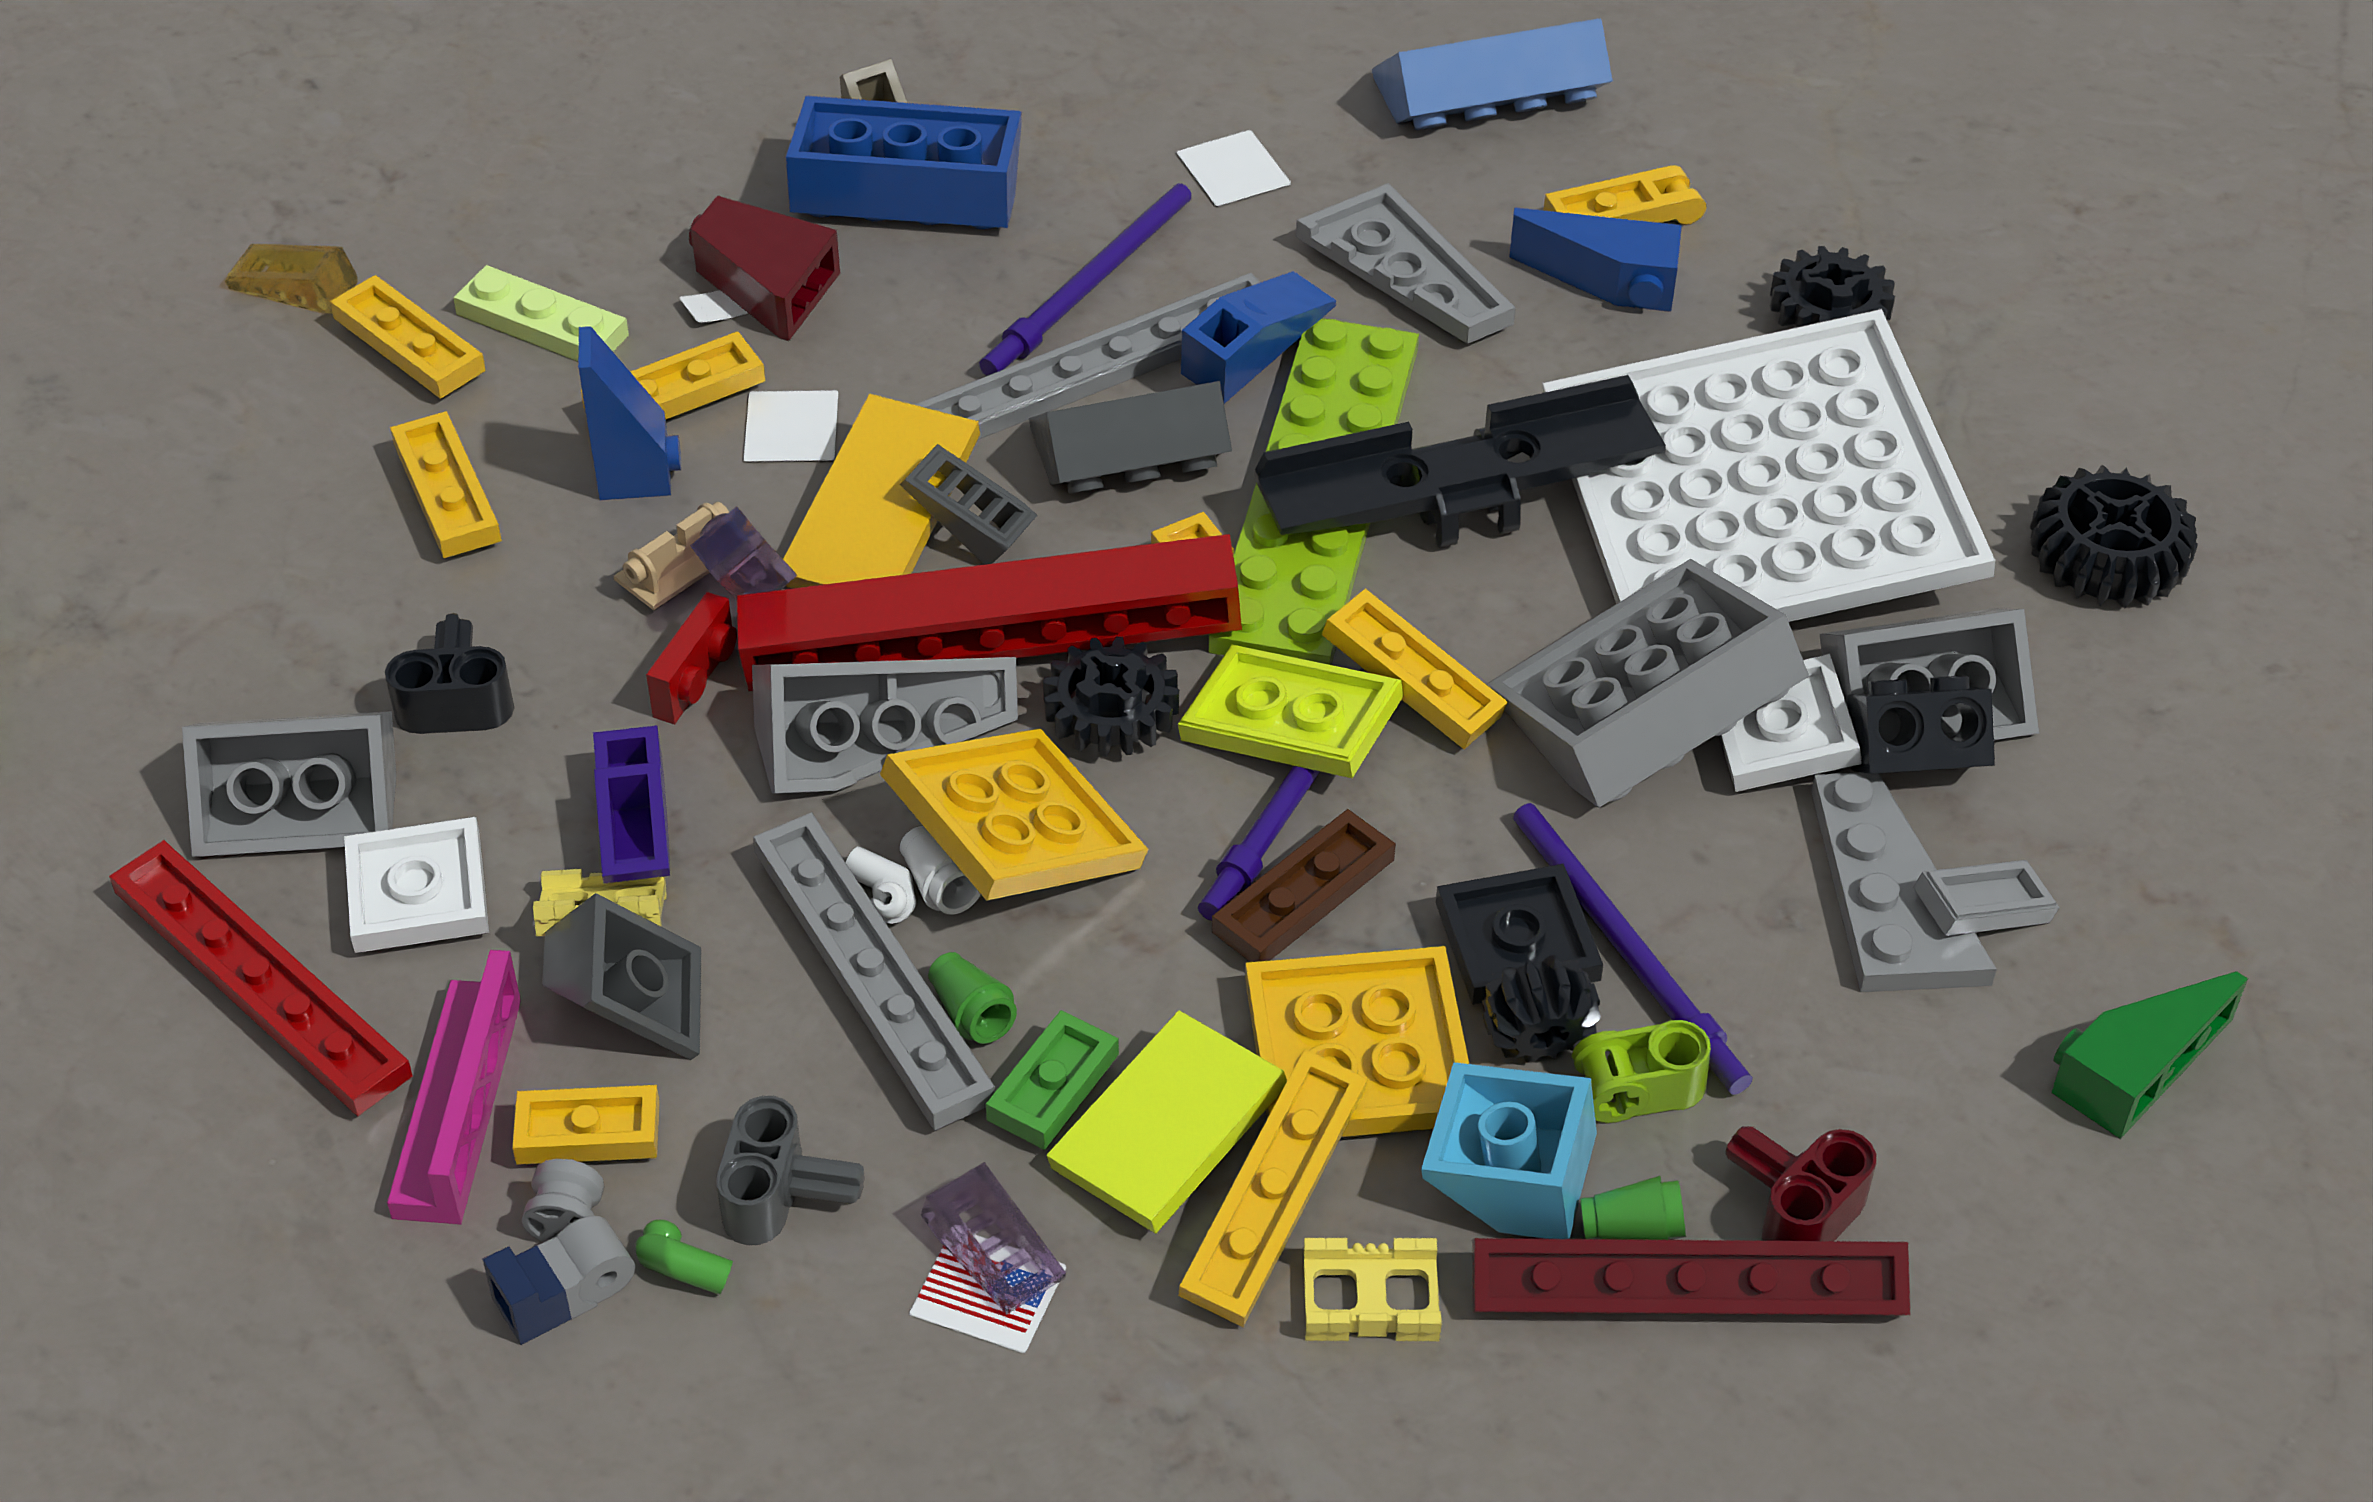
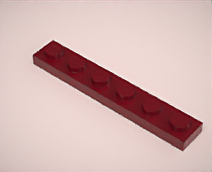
M1474 1238L1472 1240L1473 1312L1910 1315L1908 1242Z

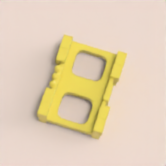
M582 869L542 871L541 873L542 892L540 900L534 901L533 904L536 937L545 936V932L579 906L577 904L581 905L595 893L662 926L663 903L667 897L665 877L604 884L602 873H590L589 877L583 878Z
M1304 1238L1305 1341H1349V1332H1358V1337H1387V1333H1395L1396 1341H1439L1442 1322L1438 1296L1437 1238H1394L1393 1249H1389L1386 1243L1379 1244L1378 1249H1376L1373 1243H1368L1365 1249H1363L1360 1243H1355L1352 1249H1348L1347 1238ZM1321 1275H1348L1354 1278L1357 1291L1356 1306L1352 1309H1321L1317 1307L1314 1302L1315 1278ZM1393 1275H1418L1424 1277L1428 1283L1429 1305L1422 1310L1392 1309L1386 1301V1279Z

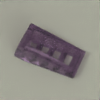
M985 1162L926 1197L921 1217L939 1241L1006 1315L1064 1280L1067 1273ZM977 1204L983 1213L964 1223L959 1215ZM992 1224H995L1001 1230L981 1244L974 1237V1235ZM1010 1243L1019 1249L1018 1252L996 1265L989 1257ZM1028 1262L1038 1270V1272L1012 1288L1004 1278Z

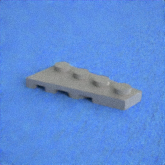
M1859 772L1814 775L1811 793L1860 992L1992 986L1997 969L1975 932L1945 936L1914 890L1913 886L1923 871L1937 869L1879 773Z

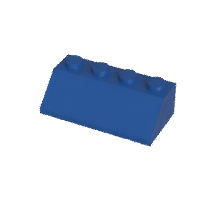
M805 96L786 155L790 212L805 213L815 217L833 215L861 217L870 221L888 219L916 221L924 225L943 223L971 225L979 229H990L993 227L1008 228L1016 193L1022 112Z

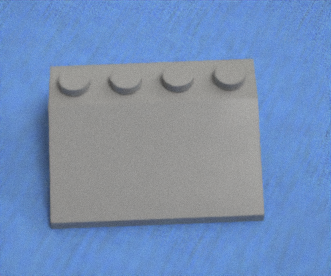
M1689 559L1486 685L1508 702L1505 712L1565 782L1600 808L1608 802L1623 798L1631 791L1633 786L1657 771L1676 765L1683 759L1686 753L1713 736L1727 733L1734 728L1737 721L1764 704L1783 698L1790 688L1808 678L1809 674L1784 613L1696 561Z

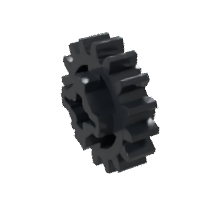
M1818 246L1817 255L1811 256L1801 249L1797 251L1795 261L1784 258L1781 261L1780 271L1774 272L1770 296H1772L1770 309L1773 312H1780L1778 323L1781 326L1795 324L1796 328L1882 309L1886 320H1890L1895 296L1893 295L1894 280L1884 279L1886 272L1884 266L1868 267L1869 256L1866 254L1853 259L1848 257V248L1842 247L1838 253L1828 252L1825 246Z
M1116 636L1112 647H1103L1097 638L1090 639L1089 651L1082 652L1079 648L1070 646L1067 648L1068 663L1061 660H1053L1051 662V677H1045L1043 680L1046 722H1055V733L1059 739L1074 734L1076 750L1082 751L1090 743L1098 745L1099 755L1106 757L1110 752L1111 746L1120 745L1126 755L1133 754V742L1140 740L1142 743L1152 747L1156 745V730L1168 733L1172 730L1173 715L1179 714L1180 689H1178V674L1176 670H1167V657L1163 653L1148 658L1147 643L1140 642L1131 650L1124 648L1123 637ZM1076 690V696L1071 698V695ZM1151 694L1152 697L1146 704V696Z

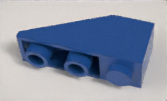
M1294 271L1221 296L1182 329L1181 374L1196 385L1220 381L1223 402L1225 404L1297 341L1306 330L1336 306V300Z

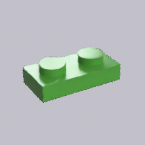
M1060 1010L986 1103V1120L1045 1150L1119 1055V1038Z

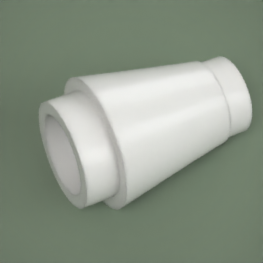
M924 826L913 828L903 837L900 843V852L905 858L928 907L952 915L964 912L974 905L981 894Z

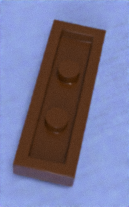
M1347 809L1212 916V933L1250 962L1271 961L1392 863L1395 859L1396 843Z

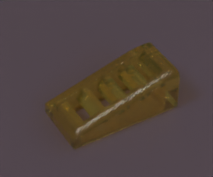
M250 244L224 281L231 290L311 311L332 313L330 301L355 287L358 277L343 247ZM266 266H269L265 272H262Z

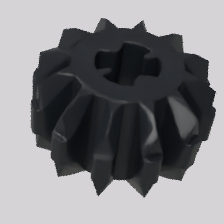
M1550 955L1541 962H1532L1527 959L1523 966L1502 969V978L1494 979L1485 985L1487 996L1482 1000L1485 1010L1482 1016L1488 1035H1492L1494 1045L1501 1048L1505 1058L1515 1059L1523 1056L1527 1063L1534 1062L1543 1056H1550L1555 1060L1558 1053L1564 1050L1573 1051L1580 1040L1597 1033L1596 1022L1601 1018L1598 1008L1600 1000L1595 984L1590 982L1588 973L1582 971L1577 960L1560 962L1556 955Z

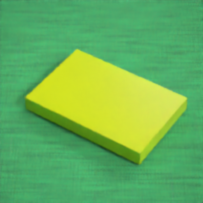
M1231 645L1178 723L1180 739L1185 742L1353 779L1403 698L1402 681L1396 678Z
M1178 1010L1049 1151L1046 1156L1050 1167L1156 1234L1282 1092L1287 1083L1285 1072Z

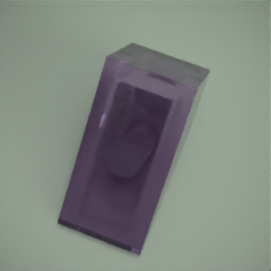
M738 506L729 513H722L712 518L701 530L700 538L690 545L712 576L736 600L737 595L781 590L797 576L794 570Z

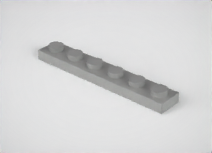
M811 812L753 836L756 856L933 1130H938L986 1108V1103L995 1093V1086L813 813Z

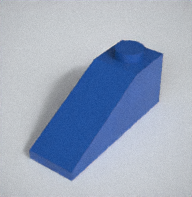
M1514 207L1509 258L1615 306L1671 312L1678 269L1682 225Z
M591 326L579 327L578 369L599 499L611 500L671 495V471H681L679 435L668 436L663 409Z

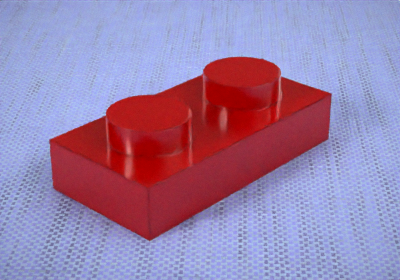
M706 592L646 674L653 718L675 725L689 704H695L701 698L707 679L719 662H725L731 656L736 644L737 631L732 626L728 598Z

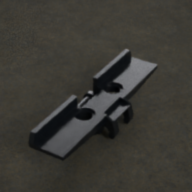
M1629 375L1489 404L1487 405L1485 427L1476 429L1473 436L1414 449L1411 447L1413 429L1409 422L1264 452L1255 468L1254 478L1281 535L1377 522L1420 513L1423 522L1427 525L1436 523V542L1438 547L1441 548L1458 543V514L1487 508L1488 511L1498 510L1497 526L1500 534L1518 531L1521 524V498L1519 491L1566 481L1664 452L1666 445L1639 400V395ZM1520 453H1524L1531 458L1528 461L1519 463L1507 461Z

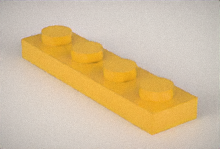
M1306 1049L1303 1050L1179 1286V1297L1244 1327L1366 1089L1368 1078Z

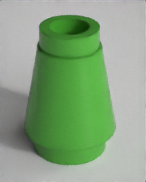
M956 952L945 953L932 963L928 972L929 981L934 986L955 1028L963 1038L987 1044L1000 1039L1011 1029L1016 1019L1017 1009L1014 1004L1013 993L1008 986L962 958Z
M1659 1175L1596 1194L1594 1197L1580 1198L1585 1239L1668 1240L1686 1237L1679 1180L1661 1182Z

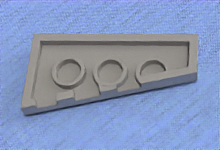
M1389 183L1296 221V238L1466 344L1514 325L1515 306Z

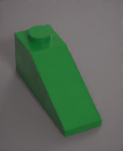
M2237 971L2104 1011L2084 1032L2074 1028L2061 1042L2054 1055L2053 1061L2060 1067L2051 1093L2121 1139L2233 1020L2248 978Z

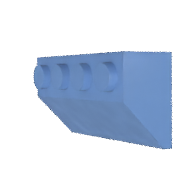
M1602 18L1398 52L1372 68L1374 81L1396 124L1413 121L1415 130L1446 124L1445 115L1464 112L1465 121L1497 115L1496 107L1514 104L1516 112L1535 110L1546 107V98L1564 95L1566 104L1597 98L1596 89L1613 82Z

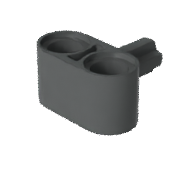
M759 1096L750 1099L739 1108L734 1117L717 1173L716 1185L722 1224L726 1234L735 1242L747 1246L761 1245L773 1240L781 1233L786 1223L790 1206L793 1204L796 1196L848 1204L855 1203L860 1199L863 1191L864 1168L859 1163L803 1156L798 1119L793 1106L785 1099L776 1096Z

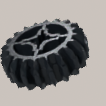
M2101 465L2095 474L2083 468H2078L2072 478L2069 476H2059L2056 484L2053 487L2046 488L2044 495L2040 497L2037 510L2034 511L2030 524V529L2032 530L2030 537L2031 555L2039 558L2040 572L2053 574L2055 587H2073L2076 599L2087 594L2097 597L2099 606L2107 599L2116 600L2124 609L2133 599L2148 606L2156 595L2168 597L2171 590L2176 585H2181L2183 578L2188 575L2198 546L2196 543L2198 536L2195 527L2196 517L2186 511L2187 500L2172 498L2171 485L2158 487L2153 485L2150 474L2142 478L2134 477L2129 474L2127 467L2121 473H2111L2104 465Z

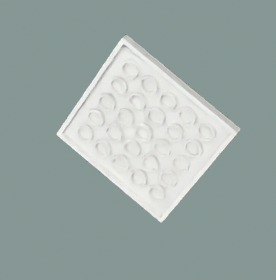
M1882 309L1543 383V393L1629 375L1639 395V400L1666 445L1664 452L1572 479L1616 604L1689 559L1696 561L1784 613L1788 622L1994 577V556Z

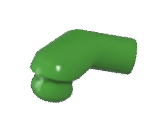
M658 1219L649 1222L644 1227L643 1236L636 1240L635 1248L637 1259L641 1265L678 1281L718 1295L721 1294L731 1270L732 1260L680 1242L682 1234L678 1227L670 1221Z

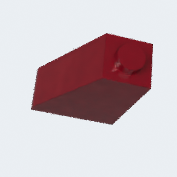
M718 195L703 214L695 217L690 227L689 243L694 251L696 272L718 290H721L774 335L786 341H790L840 274L837 230Z

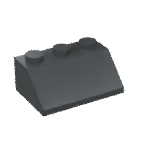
M1220 381L1050 411L1029 418L1031 432L1050 485L1066 482L1069 494L1102 488V476L1124 472L1126 483L1161 477L1159 465L1181 461L1183 473L1216 467L1217 454L1232 452Z

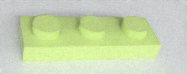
M488 265L453 297L457 315L575 361H578L579 327L591 326L613 352L629 336L627 318Z

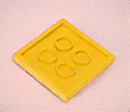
M1041 728L887 754L880 773L882 778L986 901L1137 870L1141 868L1148 852L1145 844Z
M1445 946L1248 962L1245 964V983L1258 1056L1284 1070L1287 1081L1304 1049L1368 1078L1366 1089L1341 1137L1434 1129L1453 1062L1469 1064ZM1280 1094L1265 1110L1267 1119L1274 1105L1276 1104Z

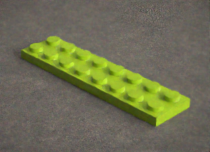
M1320 319L1301 336L1266 452L1398 424L1418 352L1419 333L1342 322L1335 319ZM1256 483L1233 556L1239 589L1242 630L1209 634V653L1225 655L1231 645H1237L1332 665L1336 646L1321 634L1327 619L1350 600L1370 523L1281 535Z

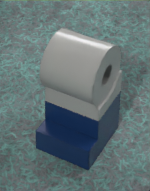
M587 1216L578 1219L566 1226L556 1237L518 1255H514L508 1246L482 1258L492 1299L520 1345L597 1307V1303L622 1290L635 1273L634 1261L606 1218L600 1216Z

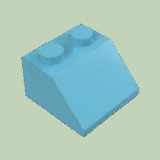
M1453 1062L1421 1168L1423 1179L1499 1233L1545 1239H1569L1597 1135L1591 1078Z

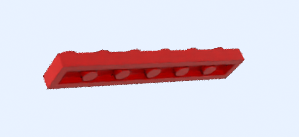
M165 840L109 876L116 895L357 1117L413 1077L409 1060Z

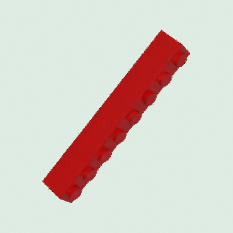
M1230 534L737 595L738 650L748 692L753 691L752 665L999 657L1021 658L1067 652V648L1070 646L1080 650L1090 649V639L1097 638L1103 647L1112 646L1116 636L1123 637L1125 645L1242 630L1239 589Z

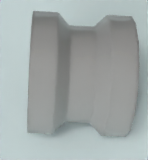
M558 1158L546 1160L539 1164L534 1172L531 1183L536 1196L528 1200L522 1216L523 1227L530 1235L545 1242L556 1237L566 1226L574 1221L587 1216H594L591 1208L598 1205L602 1198L604 1190L603 1178L595 1169L575 1160Z

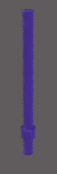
M1181 183L1175 184L1028 318H1018L1002 333V341L980 360L979 367L986 376L1006 369L1017 358L1023 359L1030 355L1041 345L1043 341L1042 335L1191 200L1192 194L1189 188Z
M1361 667L1360 670H1359V671H1362V672H1367V671L1364 670L1362 667ZM1298 766L1292 767L1240 845L1231 846L1217 865L1216 873L1218 877L1198 905V911L1204 918L1212 921V916L1232 901L1239 891H1244L1253 884L1263 868L1262 857L1320 771Z
M1527 803L1518 808L1513 816L1515 823L1550 866L1564 864L1580 905L1672 1020H1685L1694 1023L1705 1031L1710 1039L1709 1067L1729 1093L1736 1095L1747 1089L1752 1082V1076L1726 1045L1727 1034L1713 1016L1709 1013H1701L1536 806L1532 803Z

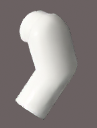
M859 846L854 848L845 863L858 882L872 888L873 898L871 902L886 923L893 924L907 919L916 905L913 879L910 871L906 867Z

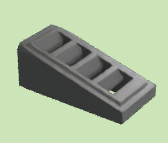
M939 444L926 455L900 484L984 565L994 563L1037 517V514L1020 499ZM939 470L946 479L936 488L928 483V480ZM955 487L964 494L958 502L948 496ZM973 504L982 511L979 516L969 510ZM993 521L1000 529H996L989 523Z

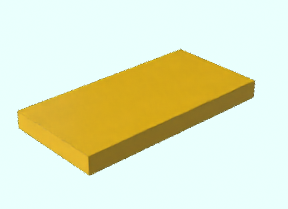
M869 394L777 570L779 585L800 588L911 574L938 520L900 484L937 444L966 463L980 436L979 422ZM938 470L928 480V483L938 488L945 481L946 477Z

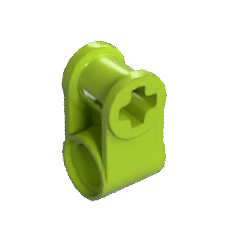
M1670 1020L1647 1027L1623 1031H1602L1592 1034L1581 1040L1574 1047L1572 1058L1576 1070L1585 1075L1586 1078H1591L1595 1120L1604 1123H1617L1635 1116L1669 1110H1685L1695 1106L1702 1100L1706 1091L1711 1048L1710 1039L1699 1026L1685 1020ZM1606 1051L1610 1052L1608 1058H1606L1605 1055ZM1613 1094H1614L1615 1099H1616V1101H1615L1614 1103L1611 1102V1100L1613 1099Z

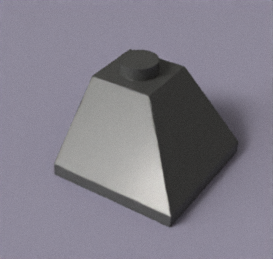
M597 893L545 932L542 986L690 1060L700 1054V946Z

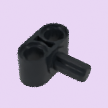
M456 613L447 614L446 620L436 624L434 649L406 651L395 656L387 664L385 669L386 682L395 720L401 729L416 734L483 731L497 728L511 718L514 711V703L505 658L499 651L493 648L472 647L473 625L470 620L460 619Z

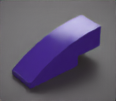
M658 726L593 732L596 766L594 775L603 883L670 876L666 794Z

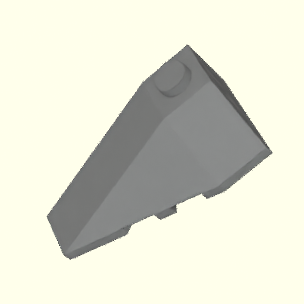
M1016 657L752 665L754 729L772 793L838 791L856 784L861 779L881 772L887 754L963 742L1018 720Z

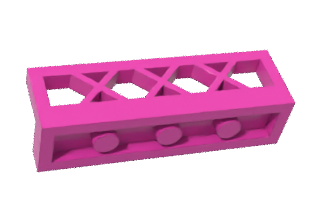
M489 951L481 982L450 981L387 1202L391 1219L462 1224L521 1003L510 951Z

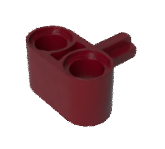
M1742 1126L1733 1135L1725 1151L1729 1160L1771 1188L1762 1228V1241H1835L1861 1214L1865 1207L1877 1157L1873 1145L1863 1135L1843 1129L1826 1132L1806 1151L1796 1157L1754 1127Z

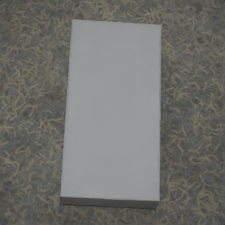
M2027 860L1923 871L1913 886L1945 936L2046 924L2051 922L2060 908Z

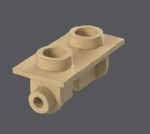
M705 502L698 507L695 513L676 525V535L673 536L666 531L642 548L629 552L628 561L622 566L623 570L613 577L618 584L652 610H655L746 549V546L726 530V524L731 522V515L728 509L721 502H716L713 505Z

